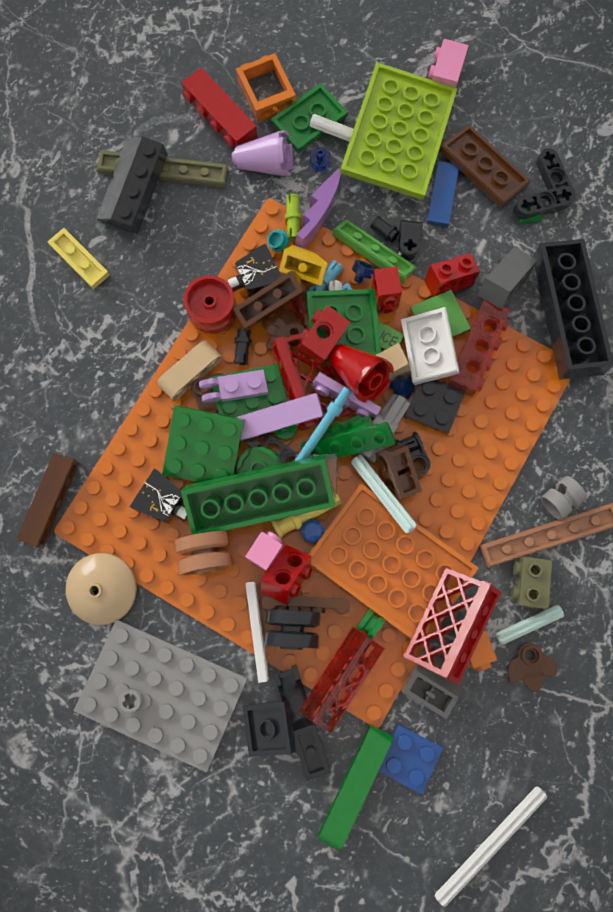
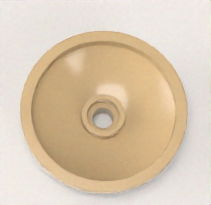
M96 553L84 557L74 565L67 578L66 598L68 604L81 620L90 624L107 625L120 620L129 612L136 598L137 584L133 571L124 560L113 554ZM94 586L98 587L99 593L97 595L93 593Z

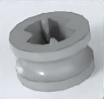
M136 689L126 690L119 697V707L126 713L134 712L141 707L143 697ZM128 694H130V697L135 695L137 699L134 701L135 707L131 708V705L127 706L125 704V701L128 700Z

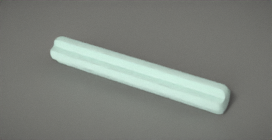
M363 455L354 457L351 462L353 467L402 530L407 534L412 532L417 526L412 517Z

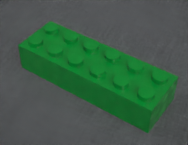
M325 454L186 485L181 490L192 535L226 531L336 506Z

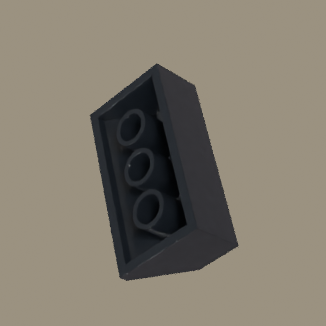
M143 136L126 140L96 219L98 221L138 234L168 156L163 143Z

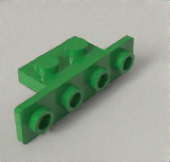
M370 415L365 417L356 416L349 421L341 423L339 421L332 422L308 458L325 454L326 460L391 446L395 444L396 440L388 422L373 425ZM307 441L301 443V449H303Z

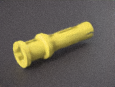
M334 491L336 506L341 505L340 498ZM332 508L272 520L270 522L277 536L283 538L284 534L295 528L297 530L301 529L303 523Z

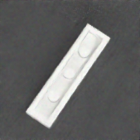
M247 582L245 584L258 683L267 682L269 680L257 584L255 582Z

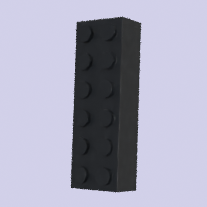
M577 239L540 243L532 257L538 259L535 264V271L559 380L604 375L613 367V357L585 240Z

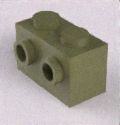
M530 557L518 558V562H515L513 566L516 585L512 587L511 600H514V606L541 610L549 609L552 560Z

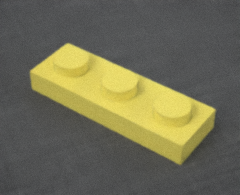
M65 228L48 241V244L93 290L110 276L108 271Z

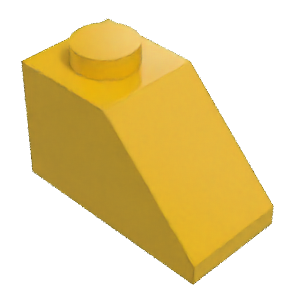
M292 245L284 249L279 271L285 274L290 271L297 272L300 279L322 286L328 263L314 252Z

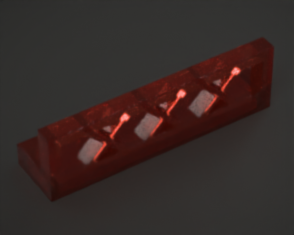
M353 627L299 711L310 721L331 733L385 648ZM372 645L374 650L369 657L365 658L367 649ZM359 668L357 677L352 679L353 671ZM346 689L343 699L338 700L339 693ZM332 711L329 721L327 723L323 722L322 720L327 712Z

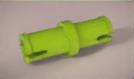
M290 194L286 196L287 214H285V221L287 222L289 241L296 242V234L300 231V222L302 221L300 196L298 194Z

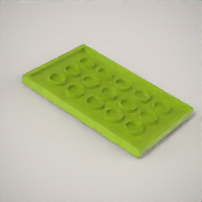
M376 62L340 173L423 200L458 88Z

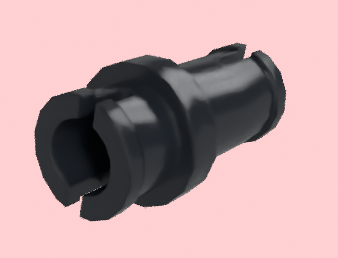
M237 329V337L234 338V343L236 344L234 364L248 365L249 346L252 345V339H250L251 330Z

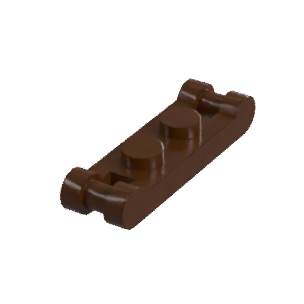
M264 596L262 599V606L267 610H273L276 606H286V610L301 611V607L311 608L310 612L325 613V608L335 609L339 614H345L350 610V604L345 599L297 596L296 598L292 597L288 605L269 596Z

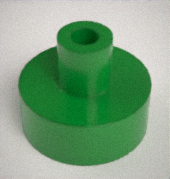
M296 425L274 431V434L281 441H289L296 435L297 428Z

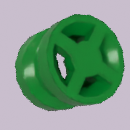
M369 608L356 628L359 631H365L367 637L372 640L386 620L382 617L378 618L374 615V611Z

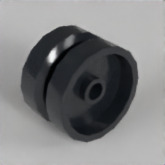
M267 610L266 623L281 626V631L269 630L265 632V645L280 646V649L292 650L319 648V635L317 633L304 632V627L316 628L320 626V613Z

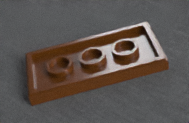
M467 125L439 148V151L500 208L524 190L531 182L470 125Z

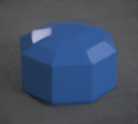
M310 519L302 524L300 533L305 541L315 543L323 536L324 529L319 521Z

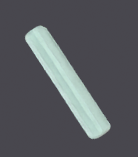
M555 605L496 632V638L500 644L504 645L564 617L563 610L559 605Z

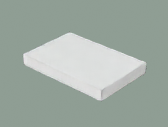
M446 307L401 319L414 385L460 374Z

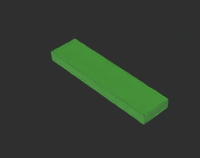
M347 219L333 230L332 235L379 268L397 266L402 284L414 274L417 268Z

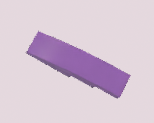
M340 168L311 195L310 208L304 214L302 229L296 234L295 246L305 249L326 221L340 186L342 175Z

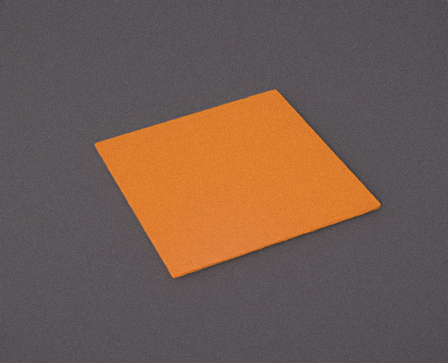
M271 198L265 201L218 274V277L227 282V279L238 275L235 266L236 261L263 244L267 245L278 270L280 269L284 251L275 252L271 250L267 238L270 232L277 229L287 233V222L285 221L287 207ZM302 215V221L300 222V230L302 229V226H303V217H304L303 215ZM322 226L305 249L317 254L328 263V266L333 260L337 261L335 265L340 263L344 270L335 280L341 282L342 286L349 283L353 290L371 289L374 269L381 268L332 235L333 231ZM289 241L287 248L295 245V242ZM279 271L281 277L285 275V273ZM411 275L403 284L400 282L402 295L398 309L388 314L377 312L378 321L403 335L401 319L412 316L410 307L433 297L425 281L414 275ZM301 279L307 291L314 284ZM245 288L233 292L236 305L249 298ZM303 295L282 309L293 311L297 316L298 323L304 329H308L306 296ZM456 298L471 330L453 338L460 374L437 380L466 392L448 435L406 419L405 416L408 409L398 423L399 427L394 434V438L400 441L412 436L413 432H417L431 465L426 476L418 479L422 491L405 499L397 500L418 525L471 562L570 379L559 380L552 349ZM281 310L271 316L280 317ZM237 315L229 328L217 334H208L197 330L189 319L55 527L54 532L89 555L109 553L121 558L133 571L138 585L255 655L245 583L255 582L257 584L264 642L265 632L269 630L281 631V626L266 623L267 609L262 606V599L266 595L261 593V578L266 571L245 557L261 532L267 535L270 531L277 535L271 522L267 521L226 530L229 545L215 552L226 551L230 553L232 567L202 575H179L177 562L192 555L181 556L177 554L174 541L178 538L192 535L188 519L183 522L174 516L170 523L167 524L129 507L153 469L155 468L161 474L163 472L174 406L179 405L200 410L198 408V399L194 397L191 389L179 399L172 401L158 386V379L204 340H207L222 356L220 363L204 376L206 378L215 373L229 374L277 364L273 350L266 348V343L271 335L264 329L262 322L253 328H245L251 330L250 339H252V345L249 346L248 365H239V363L234 364L236 349L234 338L237 337V329L244 328ZM293 330L290 332V334L292 336L298 334V331ZM403 338L400 346L409 363L405 339ZM300 344L290 345L291 351L300 355L301 351L297 349ZM303 353L302 357L311 361V358ZM302 361L297 366L299 373L308 376L312 366ZM323 361L318 365L329 370L331 364L329 361ZM314 368L310 378L314 380L319 372L324 375L326 374ZM411 374L391 382L378 399L374 401L369 399V401L381 407L378 413L381 414L393 394L400 395L411 403L418 384L414 385ZM329 376V378H331V379H333L334 381L338 382L337 379H335V378ZM282 378V382H283V386H284V390H285V394H286V398H287V402H288V401H291V400H290L289 394H288V392H287V389H286L284 380H283V378ZM309 382L305 387L306 394L317 393ZM200 388L199 391L203 393L206 392L207 389ZM319 396V400L327 405L333 399L330 396ZM322 407V411L325 416L327 409ZM356 412L334 419L332 422L339 421L341 423L349 421L357 416ZM297 424L296 435L291 440L279 441L299 454L302 450L300 447L301 443L309 440L318 425L301 431L300 425ZM274 431L269 433L270 435L278 439L275 436ZM259 436L251 438L250 442L257 440L261 443L260 447H263L268 438L266 437L265 441H262ZM245 440L240 443L237 463L239 457L246 450L251 449ZM271 444L267 447L274 450L277 454L280 451L279 446L276 444ZM357 453L327 460L333 490L338 494L341 505L312 518L321 523L324 533L360 484L371 490L351 464L353 458L359 455ZM290 457L285 463L293 462L296 458ZM376 460L374 463L368 462L384 482L378 461ZM413 463L415 470L423 471L425 469L422 463ZM164 475L179 490H182L186 485L199 483ZM296 528L284 534L283 538H281L283 547L289 545L306 554H309L317 544V542L310 543L305 541L300 533L301 529L297 530ZM313 567L310 578L308 580L304 579L298 596L345 599L350 604V610L345 614H339L335 609L325 608V613H320V626L316 628L304 627V632L317 633L319 635V648L292 650L280 649V646L265 645L267 663L282 672L291 670V666L296 665L303 685L369 725L372 724L379 728L415 662L403 657L411 639L385 621L381 629L371 640L367 637L365 631H359L356 628L369 608ZM276 606L273 610H286V606ZM301 607V611L310 612L311 608ZM417 646L413 656L418 658L423 648Z

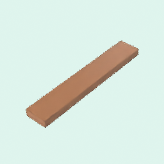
M613 503L479 545L486 567L489 568L613 528Z

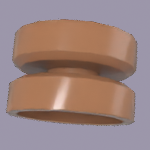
M226 531L199 533L181 537L174 541L177 554L181 556L192 555L177 562L179 575H202L233 566L230 553L226 551L215 552L229 545Z

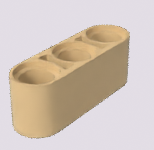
M204 340L158 379L157 384L172 401H175L191 389L196 379L204 377L222 360V356L207 340Z

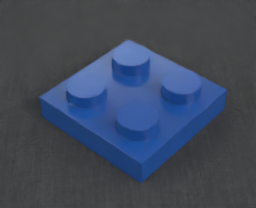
M397 724L393 733L392 743L378 772L423 794L443 747Z

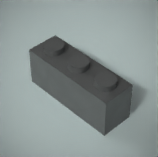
M513 247L509 253L505 252L498 263H494L489 274H484L479 282L481 289L478 296L502 309L529 278L538 259Z

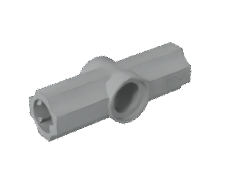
M393 394L381 414L376 416L373 425L388 422L394 435L399 427L398 423L410 406V403L402 396ZM383 448L357 454L363 455L368 462L374 463L377 460L375 453L383 450Z

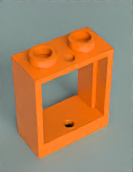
M275 53L263 56L259 60L236 68L239 86L257 123L274 117L296 101V94ZM275 71L284 91L257 101L248 81Z

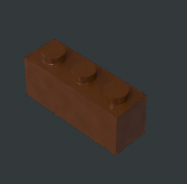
M290 271L234 307L233 310L244 328H253L308 291L297 272Z

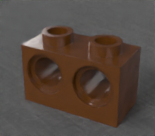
M394 445L375 453L384 483L397 499L402 500L422 491L408 446Z

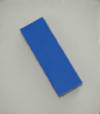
M438 161L426 224L442 227L449 226L459 171L452 163Z

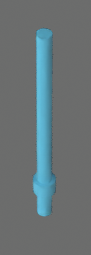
M344 386L334 402L331 401L327 407V413L294 461L309 457L336 416L339 417L343 411L342 406L352 393L350 389Z

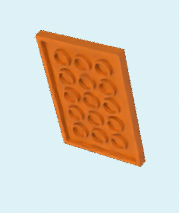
M363 484L359 485L309 553L311 555V566L365 606L372 609L410 639H412L445 569H451L471 578L479 569L418 524L412 532L405 533L374 492ZM450 577L447 583L448 591L459 586L457 578ZM461 592L450 596L452 605L459 598ZM446 599L438 602L436 606L438 613L448 609ZM435 621L427 625L425 629L427 635L436 631Z

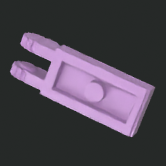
M264 370L217 377V379L210 378L199 382V386L202 389L219 388V392L207 393L201 396L204 403L225 402L268 394Z

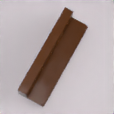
M55 453L52 455L17 536L18 540L44 549L80 464L77 460Z

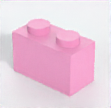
M444 39L441 48L437 47L434 61L437 62L435 66L431 65L428 78L456 88L469 45Z
M270 531L267 535L261 532L245 557L256 566L267 571L284 548L281 544V538Z

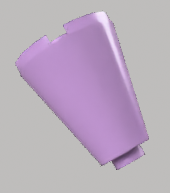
M281 130L236 146L235 151L232 152L233 164L241 170L291 176L292 173L289 172V169H293L292 144L287 143L286 138L290 137L288 131Z

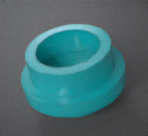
M281 229L270 232L267 238L270 249L275 252L284 251L289 244L288 234Z

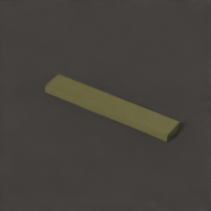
M100 150L97 172L99 174L113 175L122 152ZM167 158L159 180L225 188L228 165Z

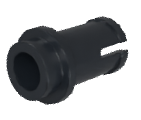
M377 216L370 225V228L384 236V240L387 242H393L399 235L397 227L395 225L391 226L380 216Z

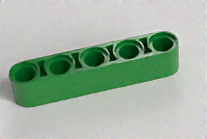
M370 724L320 828L317 840L339 852L341 851L389 750L393 735Z

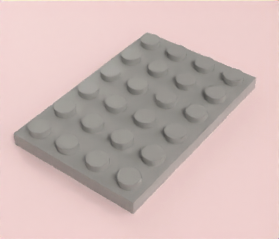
M116 620L75 706L74 712L204 772H208L248 678L125 622ZM136 689L143 697L141 707L131 713L122 711L118 704L120 695L126 690ZM128 694V700L125 701V704L127 706L131 705V708L135 707L134 701L137 699L135 695L130 697V694Z

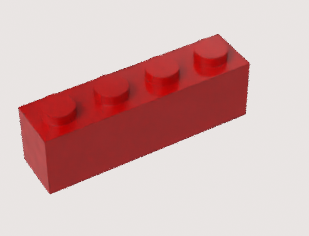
M202 67L181 82L184 91L182 95L188 104L192 103L196 107L199 116L209 121L215 133L219 132L223 136V140L229 148L233 147L235 149L236 146L258 138L256 125Z

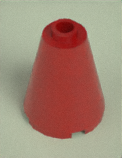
M345 344L334 346L329 353V363L356 398L363 403H367L366 400L369 399L372 401L378 399L390 385L391 380L388 378L390 372L393 374L394 369L387 359Z

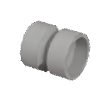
M565 476L555 485L556 489H549L540 498L543 506L552 516L558 520H563L572 512V507L577 508L587 499V494L577 481L569 476Z

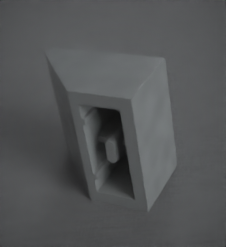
M425 648L422 650L419 657L426 654ZM439 656L433 657L435 667L441 669L445 660ZM415 663L400 691L447 720L460 696L467 674L464 672L458 685Z

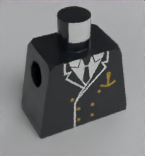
M263 244L236 261L235 266L238 275L227 279V282L233 292L245 288L250 298L279 279L281 275L267 245Z
M154 468L129 507L167 524L170 523L174 516L183 522L188 519L185 506L182 504L181 490Z

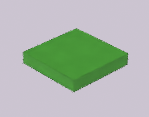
M452 290L410 307L412 316L446 307L453 338L471 330Z

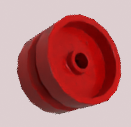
M205 275L196 278L188 285L184 292L183 303L191 323L197 330L208 334H217L225 331L233 324L236 318L233 308L237 305L232 288L224 279L214 275Z

